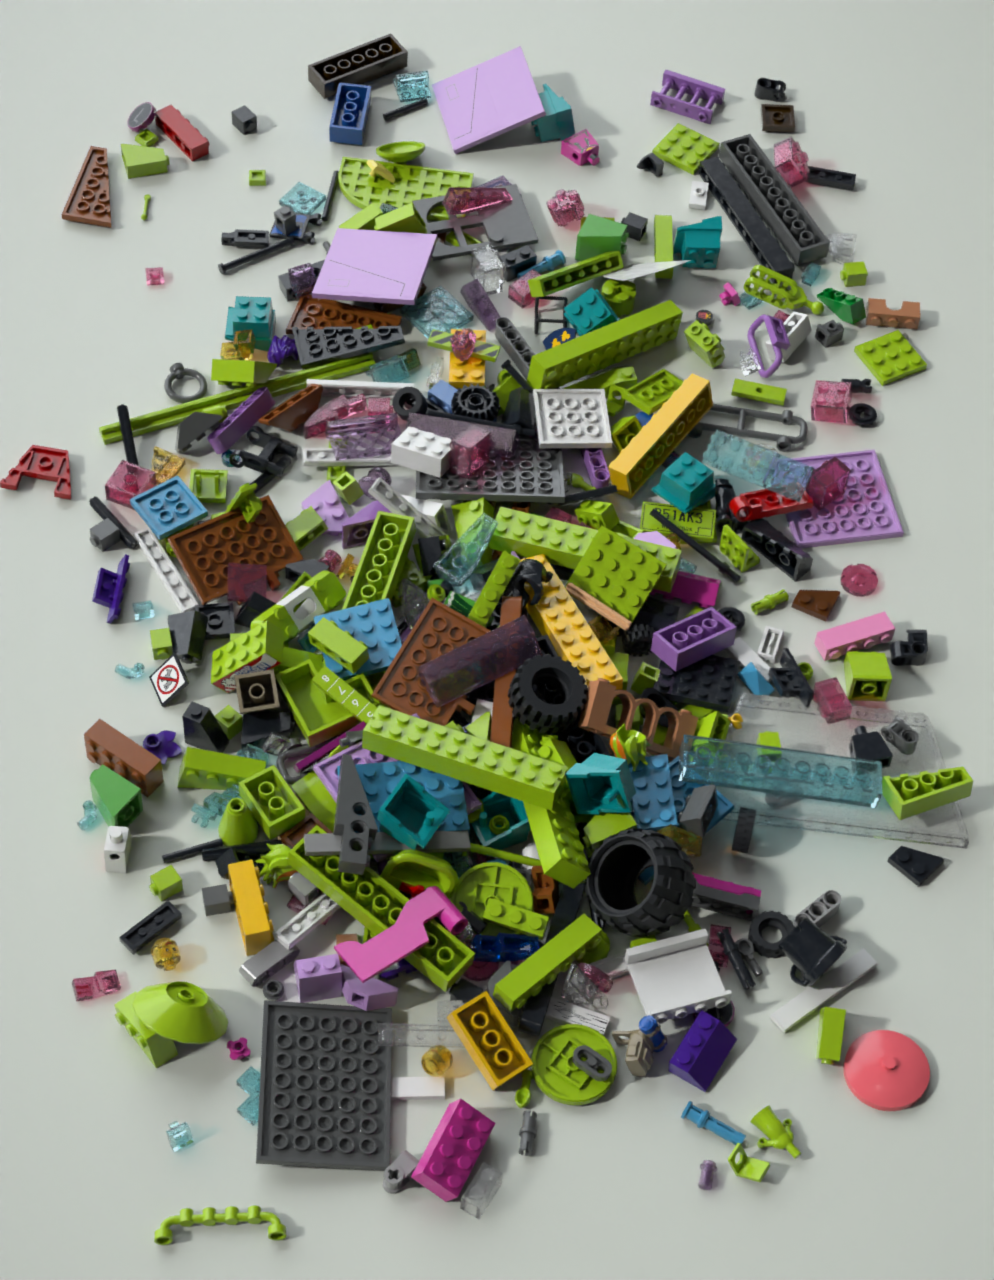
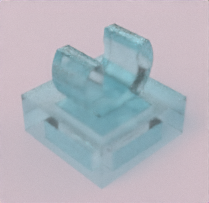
M233 784L232 788H227L220 795L218 803L227 806L231 799L241 798L239 786Z
M194 803L191 811L197 814L193 815L191 822L197 823L198 819L202 818L201 827L205 828L209 820L215 821L218 813Z
M177 1121L168 1124L170 1130L166 1131L174 1152L194 1142L187 1122L179 1125Z

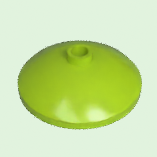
M417 141L388 143L377 147L376 154L389 162L407 164V161L417 158L424 152L425 144Z

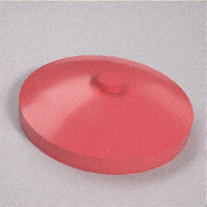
M890 1030L871 1031L858 1037L849 1047L843 1065L844 1077L851 1092L864 1104L882 1111H899L911 1107L923 1096L930 1079L929 1063L922 1049L907 1036Z

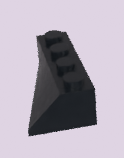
M763 518L754 519L743 527L741 538L795 582L810 571L813 558L800 549L796 543L784 536L781 531L774 528L767 520Z

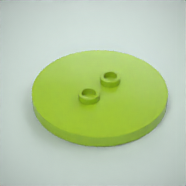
M498 862L478 864L467 870L459 878L457 888L451 896V902L460 912L463 911V907L459 905L461 901L466 904L469 912L473 911L482 920L489 898L532 912L534 906L532 891L524 876L513 867ZM486 922L488 924L480 935L468 926L462 931L470 940L490 946L508 943L521 934Z
M579 1024L561 1025L546 1032L536 1043L531 1058L533 1063L531 1071L537 1086L549 1098L566 1105H585L598 1100L611 1088L617 1072L616 1054L607 1038L595 1029ZM584 1045L606 1058L612 1065L609 1079L597 1081L575 1066L573 1063L574 1050ZM581 1057V1058H580V1060H582V1061H586V1060H587V1059L584 1058V1057ZM597 1070L598 1073H604L603 1070Z

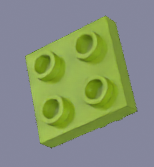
M191 469L189 489L193 494H197V499L201 503H226L228 470Z

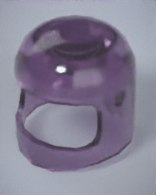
M382 467L370 469L368 476L362 477L358 482L363 493L374 500L376 499L368 493V490L377 478L381 477L390 486L392 483L389 472Z

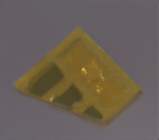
M155 446L153 449L150 481L159 485L175 477L186 464L185 459Z

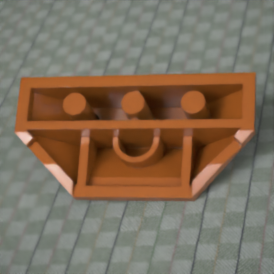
M318 384L309 385L258 420L259 423L289 432L296 430L298 425L309 421L317 413L323 386Z

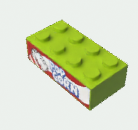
M265 621L216 649L212 655L211 684L226 693H230L236 689L234 675L271 670L283 662L284 631L269 621Z

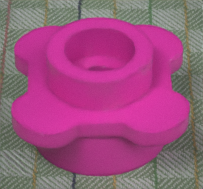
M241 1037L237 1041L227 1042V1048L230 1050V1058L232 1060H242L250 1055L251 1051L247 1047L246 1038Z

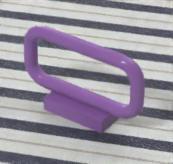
M764 314L752 323L747 337L759 375L763 378H768L782 363L783 355L781 348L787 350L791 345L783 321ZM763 322H765L776 356L774 363L766 371L754 338L756 329Z

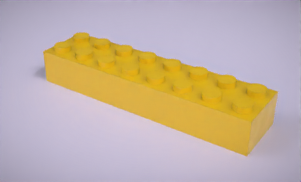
M691 374L685 379L682 385L673 392L669 400L642 427L641 431L631 439L626 448L621 450L618 457L610 463L608 467L611 484L617 486L618 492L616 493L631 499L711 409L713 401L709 380L695 374Z

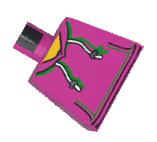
M587 129L562 140V155L579 166L588 162L593 166L598 164L600 160L598 157L599 144Z

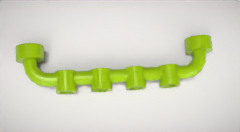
M256 1205L248 1207L247 1213H239L237 1207L230 1206L222 1214H216L215 1208L207 1207L203 1209V1214L193 1215L194 1211L192 1209L184 1208L180 1210V1215L166 1218L161 1223L160 1229H157L154 1233V1242L156 1244L168 1245L173 1241V1232L169 1229L172 1225L180 1224L183 1227H190L193 1224L213 1226L216 1223L235 1225L238 1222L258 1224L261 1221H269L272 1225L268 1227V1238L279 1241L286 1238V1226L281 1224L277 1215L271 1212H261V1207Z

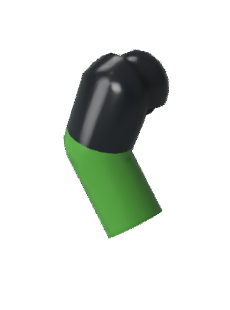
M444 579L427 580V588L433 584H438L445 590V597H448L450 591H454L453 586Z

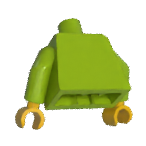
M716 711L698 720L691 745L694 753L712 761L719 760L724 768H729L730 765L725 760L732 761L730 754L727 752L718 753L722 752L730 723H732L735 729L742 728V716L736 713L728 717L727 714H720Z

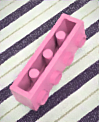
M884 611L817 632L814 644L824 661L837 659L845 655L846 652L865 648L869 649L880 643H888L893 638L895 627Z

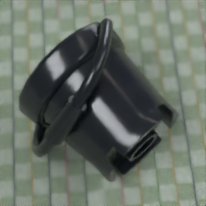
M806 916L782 940L778 947L793 963L790 971L791 980L796 984L806 987L807 985L812 986L840 958L847 949V940L838 936H829ZM797 968L803 974V980L796 977L795 972Z

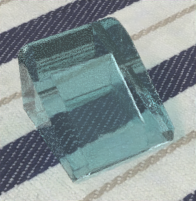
M745 291L739 296L740 302L748 310L763 302V300Z
M151 600L132 603L135 620L154 617Z
M213 792L204 799V808L222 816L231 799Z

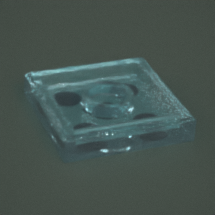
M298 182L279 200V205L287 206L297 214L311 215L326 200V195Z

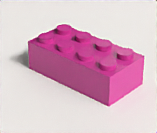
M463 1099L450 1103L411 1178L445 1202L457 1198L495 1122Z

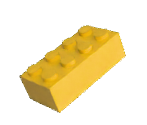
M451 329V334L486 342V330ZM450 351L449 384L456 389H462L464 385L469 387L470 384L473 386L477 384L481 387L484 386L485 360Z
M253 860L228 864L229 886L233 894L234 906L246 955H254L274 941L272 920H269V908L267 901L265 902L264 900L265 893L263 884H260L259 868L258 866L254 867Z
M487 991L447 1016V1020L492 1091L533 1065Z

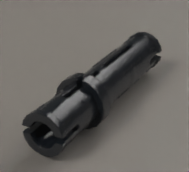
M723 929V933L719 931L716 935L724 948L723 952L725 956H728L743 989L748 990L750 987H754L756 983L729 929Z

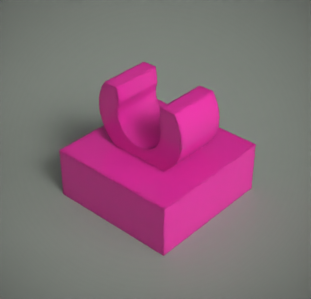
M728 282L723 285L725 292L721 293L719 297L722 299L721 302L724 306L730 302L734 306L741 303L738 293Z

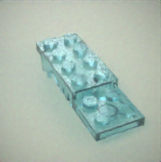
M718 429L715 434L711 435V443L707 445L708 449L703 453L704 460L702 463L728 475L736 476L749 483L800 502L813 473V467Z

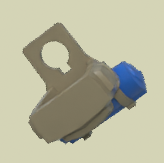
M650 1015L644 1016L640 1020L638 1030L612 1031V1036L617 1044L628 1045L625 1062L633 1076H646L653 1063V1051L661 1052L668 1044L667 1036L663 1034L660 1023ZM619 1036H625L630 1039H621Z

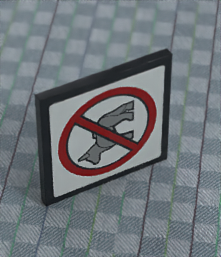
M173 653L149 676L162 707H165L189 684V680L176 653Z

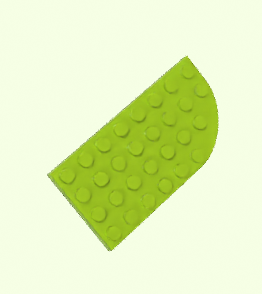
M342 157L338 173V183L341 192L352 204L364 209L371 203L376 202L383 214L412 203L414 200L470 192L474 173L376 161L393 174L395 181L392 183L379 174L372 177L369 174L372 169L368 166L367 159ZM469 200L452 203L457 218L466 217ZM444 204L433 208L429 212L427 220H449Z

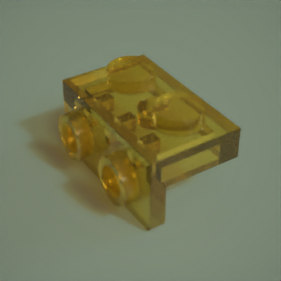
M601 614L588 622L599 642H603V644L620 634L618 631L620 627L612 628L607 619Z

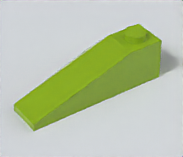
M620 366L606 369L563 389H604L605 398H608L611 384L628 389L637 384L638 379L633 366ZM615 390L613 396H621V393Z

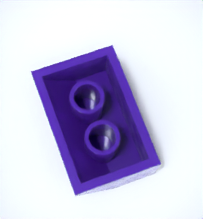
M701 1010L669 1061L668 1071L706 1092L737 1042V1038L720 1020Z

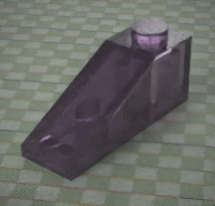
M477 278L462 286L460 293L485 328L491 331L495 328L496 320L500 318V315Z

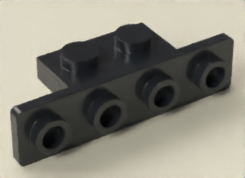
M784 648L780 659L782 668H770L768 675L781 697H799L804 707L809 708L814 698V691L801 672L794 656L788 648Z

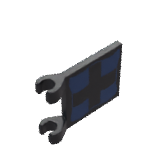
M295 213L296 223L300 228L286 236L276 228L274 221L269 234L270 237L287 239V237L292 236L294 240L304 241L310 245L315 243L314 232L305 233L309 222L316 226H320L322 220H320L321 214L319 213L312 215Z

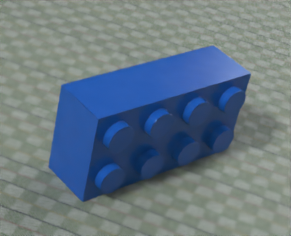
M339 83L329 126L330 142L362 145L371 104V86Z

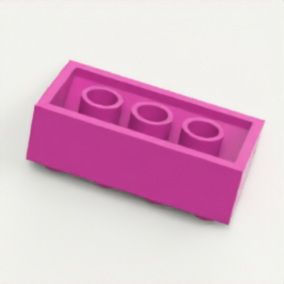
M678 570L671 593L653 589L650 595H655V593L663 594V598L673 600L676 597L680 598L683 603L692 604L693 601L700 603L699 606L709 608L715 606L721 580Z

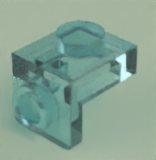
M247 744L242 750L238 751L236 756L266 761L265 769H267L269 751Z

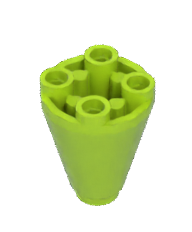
M233 798L227 804L218 827L219 838H221L224 846L254 843L259 832L258 822L245 801L241 798Z

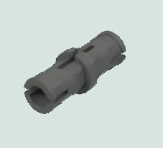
M531 1110L523 1112V1124L519 1131V1136L521 1137L519 1154L523 1155L524 1150H526L525 1156L532 1155L533 1140L537 1133L535 1130L537 1113L533 1111L532 1116H530Z

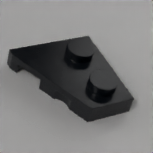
M900 846L888 858L887 862L919 887L943 864L944 859Z

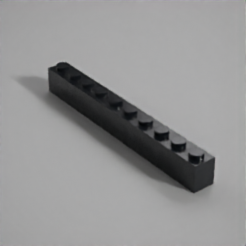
M719 157L700 161L699 175L704 182L709 183V190L760 265L792 279L795 270L793 262H790L786 252L779 246L777 239L773 237L770 229L766 227L762 217H759L755 207L750 204L747 196L741 191L739 184L735 182L732 174L726 169L725 164L721 162ZM770 278L773 284L778 283L776 279Z

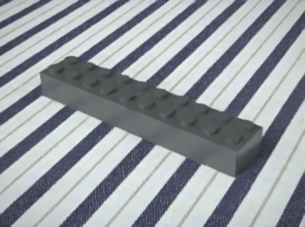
M751 134L721 142L719 158L796 265L799 266L827 257L829 240Z

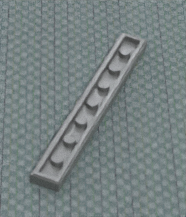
M468 830L436 831L424 849L418 845L416 850L425 853L469 852L471 847ZM377 832L375 840H372L371 849H367V854H396L411 848L385 832ZM333 833L304 834L305 856L340 855V835H333Z

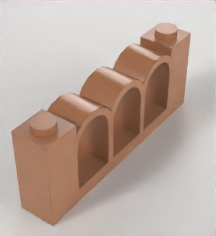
M603 678L589 682L588 692L586 693L588 696L587 702L584 704L585 707L581 712L577 727L610 739L612 734L623 724H626V730H631L637 706L641 705L646 713L642 734L646 736L647 741L651 744V746H646V752L655 756L667 754L669 761H673L679 756L687 763L698 722V717L693 716L691 711L681 709L678 712L670 707L658 708L650 699H635L627 690H615L616 686L609 684L610 681ZM615 696L621 699L623 705L617 729L606 725ZM662 713L666 715L669 722L663 746L653 742L658 720Z

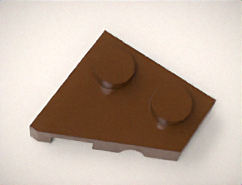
M799 590L791 607L826 622L840 596V591Z

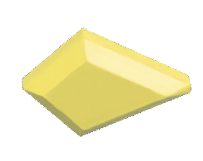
M374 160L367 161L368 166L372 169L369 173L372 177L379 174L394 183L395 178L393 174L382 164Z

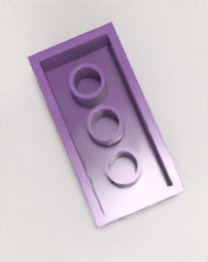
M709 607L654 632L651 651L676 672L734 645L737 627L713 607Z

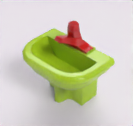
M414 849L398 852L387 862L380 875L394 888L410 896L409 900L424 892L430 886H438L450 899L459 881L457 872L448 861L443 859L444 852L425 853Z

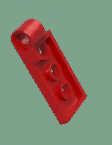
M800 482L742 493L731 500L729 508L738 521L744 522L813 508V500Z

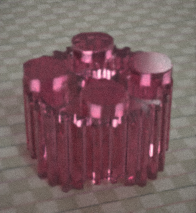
M560 189L556 191L555 197H552L546 203L553 221L560 227H565L568 225L567 222L574 221V219L576 221L581 220L585 215L583 212L584 205L577 190L565 191Z

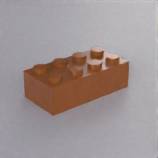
M99 719L84 733L87 758L92 763H97L100 766L102 764L130 781L139 787L141 794L147 798L164 782L161 759L103 720Z

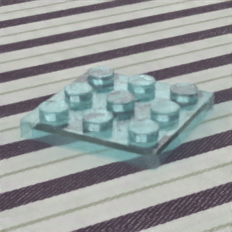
M441 285L417 298L415 305H405L400 308V313L428 339L433 329L451 333V329H459L473 321L474 315Z

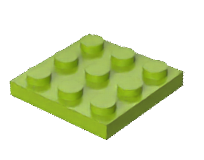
M678 123L657 144L652 153L658 158L694 175L699 170L700 161L709 159L719 148L720 143Z
M899 330L857 345L854 348V352L882 386L925 370L927 367L926 362Z

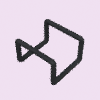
M536 297L535 334H538L539 322L563 323V328H567L568 322L564 315V308L567 306L568 301L566 297ZM539 299L564 300L563 320L538 319Z

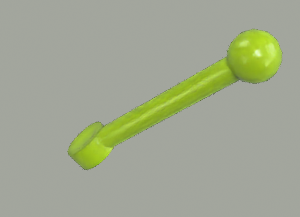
M146 194L144 196L145 205L143 214L141 215L142 220H146L148 218L146 214L148 202L151 200V196L149 194Z

